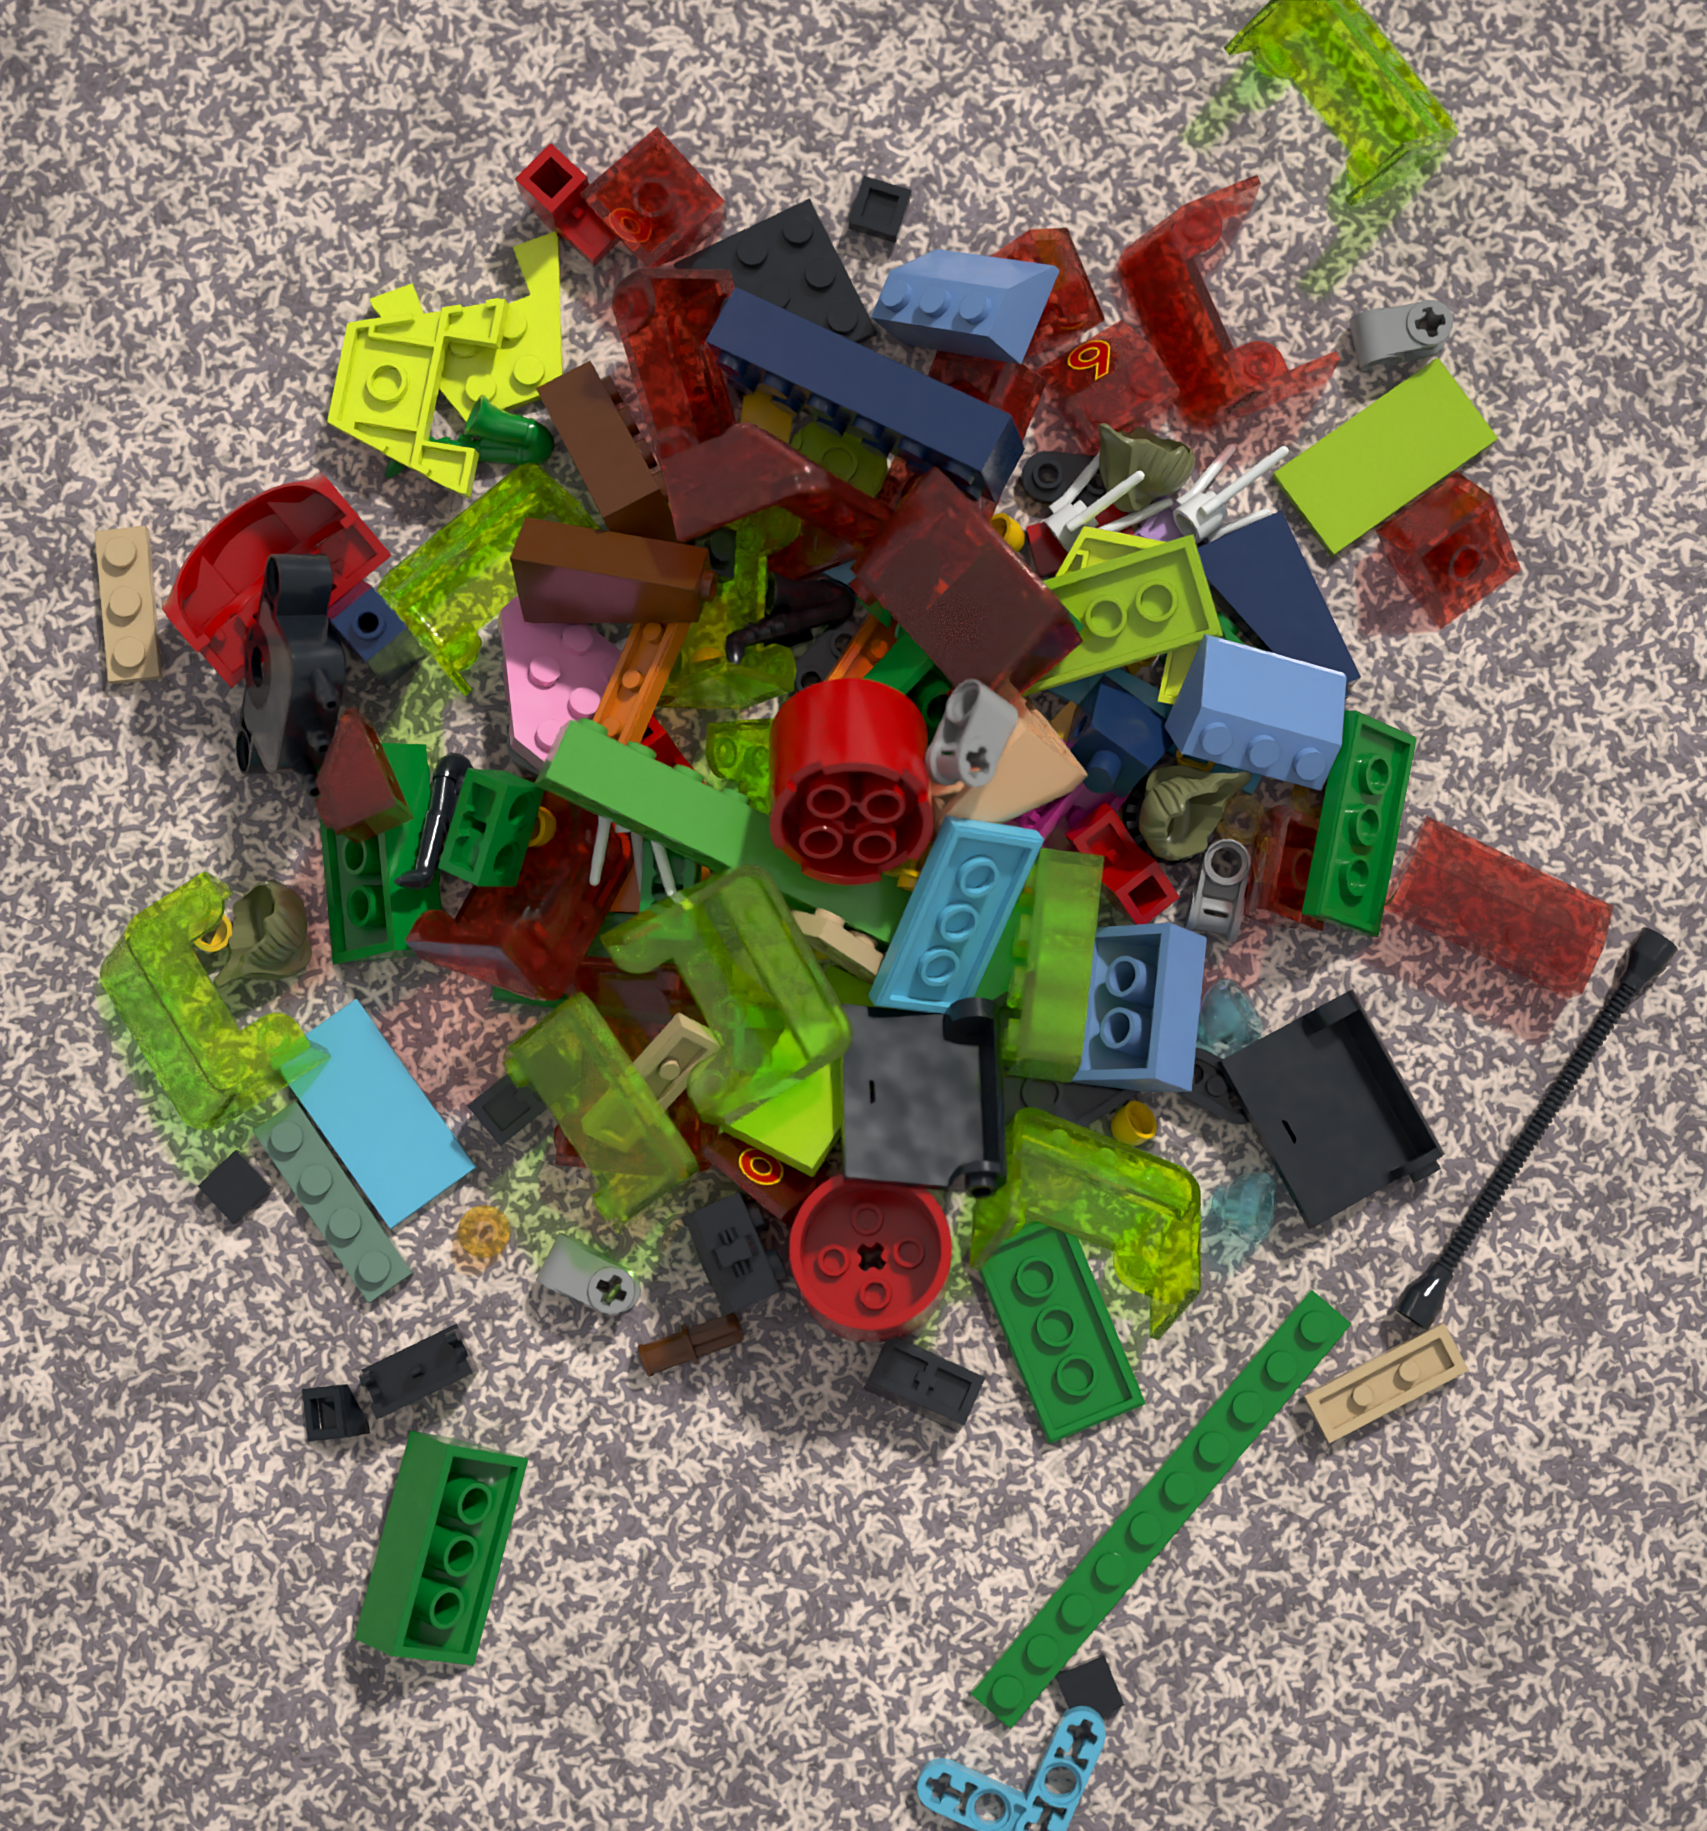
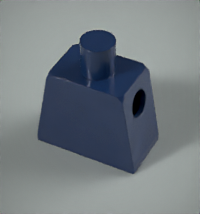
M1105 674L1075 708L1066 746L1088 774L1083 780L1087 789L1098 794L1110 791L1118 798H1125L1173 746L1174 741L1164 727L1167 719Z

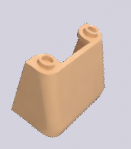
M1019 693L1010 702L1018 711V721L1013 733L1008 738L998 761L996 772L990 782L979 787H970L961 781L955 785L945 786L937 784L931 779L934 815L933 829L937 833L946 815L1003 824L1072 792L1087 777L1086 771L1028 695L1022 697L1021 693ZM970 768V771L981 770V768Z

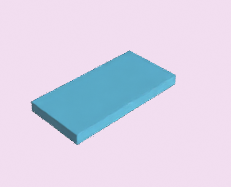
M945 816L868 996L875 1006L945 1014L953 1002L975 996L1043 844L1044 839L1037 830Z
M358 999L350 1002L271 1059L390 1229L395 1228L478 1168Z

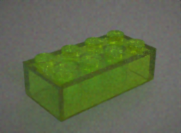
M1040 848L1018 897V906H1026L1027 909L1026 915L1020 914L1019 924L1015 927L1012 956L1021 957L1020 967L1014 966L1013 976L1009 978L1006 1007L1015 1009L1014 1019H1008L1007 1028H1004L1002 1036V1059L1009 1060L1008 1075L1070 1083L1081 1067L1104 856Z

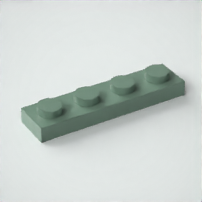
M298 1101L293 1102L252 1130L368 1303H372L414 1274Z

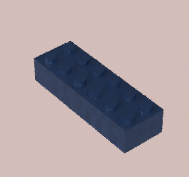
M736 286L706 339V343L717 358L715 364L728 375L726 381L736 389L749 395H753L756 390L772 397L770 401L774 406L790 415L798 416L800 411L817 418L815 421L817 426L834 436L842 437L845 432L861 439L860 445L864 449L878 457L887 459L891 453L907 461L905 466L922 478L933 480L934 476L937 475L952 482L951 489L968 500L978 502L980 497L996 503L1025 450L1012 415Z

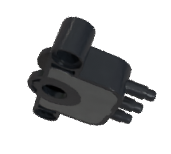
M270 554L264 573L257 620L249 628L245 641L244 671L246 684L236 737L237 764L242 774L295 773L300 786L306 791L309 797H317L323 791L321 778L317 771H324L330 760L345 681L343 648L327 616L332 591V569L326 554ZM262 655L264 661V678L262 676L261 670Z

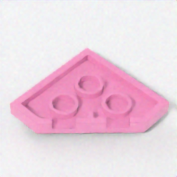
M517 594L500 610L497 620L504 659L502 672L505 699L509 705L510 746L532 766L541 771L562 725L570 719L577 722L579 718L593 720L621 655V651L587 623L524 622Z

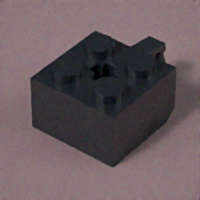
M738 1192L681 1217L684 1226L689 1229L703 1270L720 1304L718 1308L722 1316L783 1291L779 1280L788 1277V1273L777 1248L767 1251L759 1232L767 1229L768 1226L755 1198L746 1201L744 1194Z

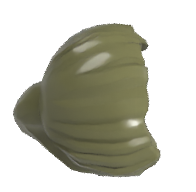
M1106 423L1099 425V465L1107 493L1137 471H1142L1145 475L1141 482L1113 503L1118 510L1128 513L1139 512L1147 507L1153 499L1170 495L1179 490L1193 473L1196 457L1193 450L1185 445V443L1169 438L1161 439L1155 434L1149 433L1145 427H1137L1127 433L1122 429L1116 432Z
M1185 765L1162 767L1151 772L1146 781L1144 800L1139 815V828L1153 854L1156 857L1174 861L1192 858L1193 855L1203 853L1208 846V838L1215 828L1218 827L1219 821L1223 817L1226 801L1250 782L1251 773L1248 771L1238 773H1207L1193 766Z
M271 879L258 882L233 905L235 920L232 926V937L230 936L228 939L230 958L213 981L214 988H222L226 984L239 979L259 978L276 981L291 977L304 970L311 961L312 947L311 940L307 934L308 920L303 900L293 889L279 881Z

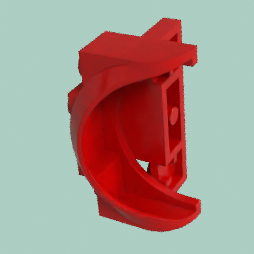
M321 471L313 478L282 484L266 490L226 515L191 551L176 577L168 598L162 602V610L190 646L197 653L200 652L230 688H233L245 678V641L249 628L257 620L264 573L270 554H326L332 569V591L329 607L392 556Z

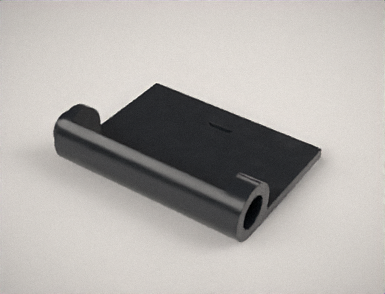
M1354 989L1347 991L1217 1062L1308 1229L1314 1228L1395 1180L1409 1175L1412 1182L1415 1183L1441 1169L1437 1159L1444 1156L1445 1153Z
M971 997L953 1002L945 1014L842 1004L840 1007L843 1181L963 1192L968 1197L974 1199H986L995 1196L998 1190L1008 1184L1000 1006L995 1001L987 998ZM870 1086L872 1087V1103H870Z

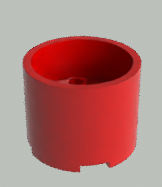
M840 678L820 682L801 690L786 701L775 715L768 737L770 834L775 848H780L790 859L799 864L802 874L818 881L837 885L874 883L882 880L881 873L901 865L910 858L916 861L927 848L934 827L931 778L927 773L925 765L928 735L922 714L909 698L898 690L880 682L860 678Z
M843 1173L821 1184L801 1206L790 1235V1262L802 1302L820 1325L831 1333L849 1341L878 1343L885 1342L886 1339L894 1337L903 1338L913 1333L935 1313L948 1287L952 1258V1239L947 1219L941 1207L926 1189L843 1181ZM876 1250L882 1252L881 1264L883 1268L881 1270L873 1266L867 1272L861 1270L863 1263L860 1254L863 1251L870 1255Z

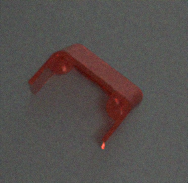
M1257 175L1181 206L1128 245L1122 251L1117 264L1118 279L1177 412L1184 424L1196 431L1213 430L1328 382L1340 362L1337 351H1334L1288 370L1282 354L1270 343L1253 341L1234 349L1196 265L1195 257L1209 252L1217 245L1222 233V221L1252 209L1261 185Z
M753 423L735 424L727 428L722 436L661 460L677 540L681 542L687 541L756 513L769 574L770 572H776L793 580H803L894 545L904 536L900 517L896 511L836 471L769 431L757 428Z

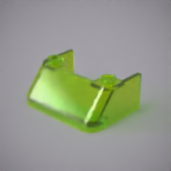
M1270 0L1223 47L1229 55L1251 51L1254 55L1252 57L1254 65L1267 78L1273 79L1277 77L1282 80L1292 78L1351 151L1352 154L1345 161L1348 170L1346 178L1354 189L1344 198L1350 206L1381 196L1440 152L1458 135V128L1453 118L1358 0Z
M527 463L511 471L387 572L377 587V592L406 624L418 643L464 696L473 689L458 671L469 668L479 657L482 638L476 631L497 615L518 594L510 556L525 517L601 530L583 505L536 463Z
M583 992L577 993L560 1004L505 1048L502 1064L507 1074L518 1089L527 1085L532 1092H538L594 1177L593 1183L597 1191L590 1195L591 1200L606 1222L613 1218L615 1219L611 1227L617 1235L687 1190L699 1171L692 1152L595 1006Z
M1033 1107L1021 1108L1006 1126L1008 1183L998 1190L995 1196L986 1199H976L973 1206L969 1268L980 1271L1004 1239H1011L1020 1232L1025 1224V1217L1112 1250L1114 1270L1121 1283L1131 1290L1150 1297L1149 1337L1159 1341L1201 1293V1190L1197 1180L1188 1170L1180 1165Z

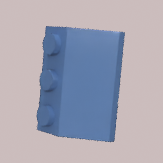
M935 249L889 272L871 318L901 343L909 346L1022 364L1060 270L1053 265Z
M1204 634L1164 727L1182 754L1321 791L1342 746L1346 676L1342 672Z
M1173 923L1086 928L1069 1081L1142 1092H1192L1206 937Z

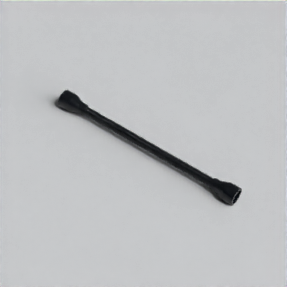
M1641 928L1627 950L1624 969L1616 981L1618 984L1617 988L1613 990L1614 994L1609 996L1610 999L1606 1001V1005H1603V1010L1599 1011V1016H1596L1595 1021L1591 1023L1592 1027H1589L1588 1032L1584 1034L1585 1038H1582L1580 1040L1581 1043L1577 1045L1578 1049H1574V1054L1570 1055V1060L1566 1061L1567 1066H1563V1071H1560L1559 1076L1555 1078L1556 1082H1553L1552 1087L1548 1089L1549 1093L1544 1095L1546 1099L1541 1100L1542 1104H1538V1110H1534V1115L1530 1116L1531 1121L1526 1122L1527 1126L1523 1127L1524 1132L1519 1133L1520 1137L1515 1139L1516 1143H1513L1512 1148L1508 1150L1509 1154H1505V1159L1501 1160L1502 1165L1497 1166L1498 1171H1494V1176L1490 1177L1491 1182H1487V1187L1482 1189L1484 1193H1480V1198L1475 1200L1476 1204H1472V1209L1468 1211L1469 1215H1465V1221H1461L1462 1226L1457 1227L1458 1232L1453 1233L1454 1237L1450 1238L1451 1243H1447V1249L1444 1248L1442 1250L1444 1254H1440L1439 1259L1435 1262L1432 1261L1422 1275L1406 1285L1392 1307L1398 1313L1427 1331L1429 1330L1443 1308L1447 1286L1454 1277L1453 1268H1457V1262H1461L1460 1257H1464V1251H1468V1246L1472 1245L1471 1240H1475V1234L1478 1235L1480 1233L1478 1229H1482V1223L1485 1224L1487 1222L1486 1218L1491 1216L1489 1212L1494 1211L1493 1207H1497V1201H1501V1196L1505 1195L1504 1190L1509 1189L1508 1185H1511L1513 1182L1511 1179L1516 1178L1515 1173H1519V1168L1524 1166L1522 1162H1526V1157L1531 1155L1529 1151H1534V1146L1538 1144L1537 1140H1541V1135L1545 1134L1544 1129H1548V1124L1553 1122L1552 1118H1555L1556 1113L1560 1111L1559 1107L1564 1105L1563 1102L1567 1100L1566 1096H1570V1091L1574 1090L1573 1085H1577V1079H1581V1074H1584L1585 1069L1589 1067L1588 1063H1591L1592 1058L1596 1056L1595 1052L1600 1050L1599 1047L1603 1045L1602 1041H1606V1035H1610V1030H1613L1614 1025L1618 1023L1617 1019H1620L1621 1014L1625 1012L1624 1008L1629 1006L1628 1003L1632 1001L1631 997L1639 995L1648 982L1664 972L1678 951L1677 946L1669 939L1652 929Z

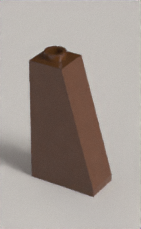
M529 517L524 519L510 556L524 622L529 623L699 622L705 602L712 603L714 601L718 586L717 571H711L708 548Z

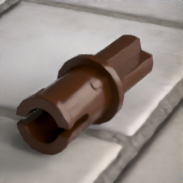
M730 1313L688 1328L687 1324L681 1325L682 1331L637 1346L646 1374L650 1377L655 1373L691 1360L694 1365L700 1363L699 1357L741 1343L744 1340V1333L736 1314Z

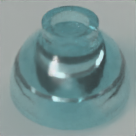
M1219 978L1209 987L1201 1002L1198 1036L1208 1046L1216 1042L1228 1046H1243L1261 1039L1263 1031L1262 1021L1250 998L1234 981L1227 978Z
M1257 1171L1235 1178L1228 1186L1218 1185L1212 1198V1214L1222 1217L1227 1228L1236 1237L1248 1243L1259 1244L1268 1236L1275 1216L1277 1188L1273 1177L1269 1172Z

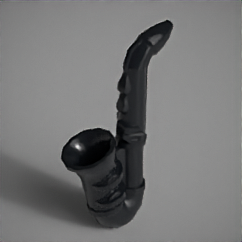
M770 572L765 586L764 605L766 614L773 616H771V619L763 617L756 623L750 621L742 629H736L726 636L725 654L731 670L736 671L744 658L746 647L797 635L804 630L825 625L835 626L852 616L856 607L854 593L849 587L839 581L828 579L793 580L779 573Z
M451 752L437 762L432 776L433 787L429 809L426 811L425 825L421 827L420 831L422 839L418 843V848L420 849L419 856L414 860L417 866L415 870H408L394 880V883L400 887L412 890L427 888L434 877V871L438 868L440 862L439 856L444 849L442 843L446 842L467 768L474 769L470 760L463 754Z

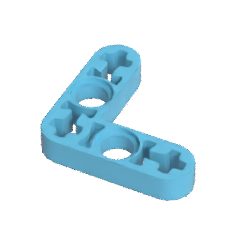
M1078 1706L1065 1710L1058 1720L1027 1793H1023L953 1760L937 1758L926 1763L919 1772L917 1781L918 1796L922 1803L930 1810L976 1831H1030L1024 1825L1027 1821L1036 1824L1043 1811V1802L1034 1800L1036 1796H1040L1049 1805L1064 1808V1811L1059 1813L1052 1807L1047 1819L1048 1830L1066 1831L1106 1739L1104 1720L1099 1713L1089 1707ZM1086 1719L1090 1721V1729L1095 1734V1737L1093 1739L1084 1737L1077 1750V1756L1080 1759H1086L1085 1763L1081 1765L1070 1755L1056 1753L1058 1747H1061L1066 1753L1069 1752L1073 1743V1732L1068 1728L1069 1725L1079 1726L1082 1720ZM1054 1767H1066L1075 1775V1785L1067 1793H1053L1045 1785V1776ZM942 1772L950 1775V1785L961 1792H965L966 1782L974 1784L967 1796L966 1810L962 1811L956 1808L960 1803V1796L954 1793L944 1791L940 1798L934 1797L932 1795L933 1785L927 1782L929 1777L938 1779ZM993 1793L1002 1798L1005 1803V1811L1001 1817L988 1821L978 1816L974 1806L977 1799L983 1794Z

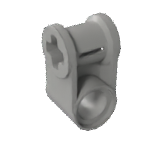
M1424 300L1393 308L1371 309L1351 317L1349 323L1360 371H1373L1372 366L1384 364V368H1389L1402 362L1427 358L1438 354L1443 349L1453 328V316L1449 308L1436 300ZM1421 321H1426L1429 328H1437L1433 337H1428L1425 329L1417 330Z
M970 679L960 684L951 694L933 742L927 749L925 765L929 777L935 783L945 786L955 785L961 781L970 787H979L990 782L996 772L998 761L1008 738L1013 733L1018 721V711L1015 706L978 680ZM942 752H953L952 755H941ZM970 768H981V770L970 771Z
M1222 839L1214 842L1203 852L1199 861L1195 886L1192 888L1184 923L1185 929L1192 932L1197 929L1226 935L1227 941L1236 942L1244 912V894L1250 870L1249 853L1240 842L1233 839ZM1226 850L1236 857L1238 869L1233 877L1223 878L1213 871L1211 859L1215 852ZM1203 911L1224 915L1225 918L1208 915Z
M560 1232L536 1278V1281L545 1287L609 1315L626 1312L633 1308L641 1294L640 1281L637 1275L629 1268L601 1255V1252ZM620 1277L623 1279L620 1288L627 1292L625 1299H614L609 1303L607 1301L609 1292L602 1288L605 1281H615Z

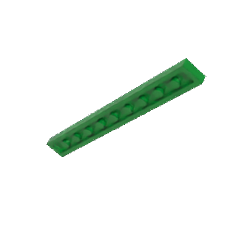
M1309 1289L971 1689L970 1694L1011 1729L1351 1326V1323L1312 1289Z

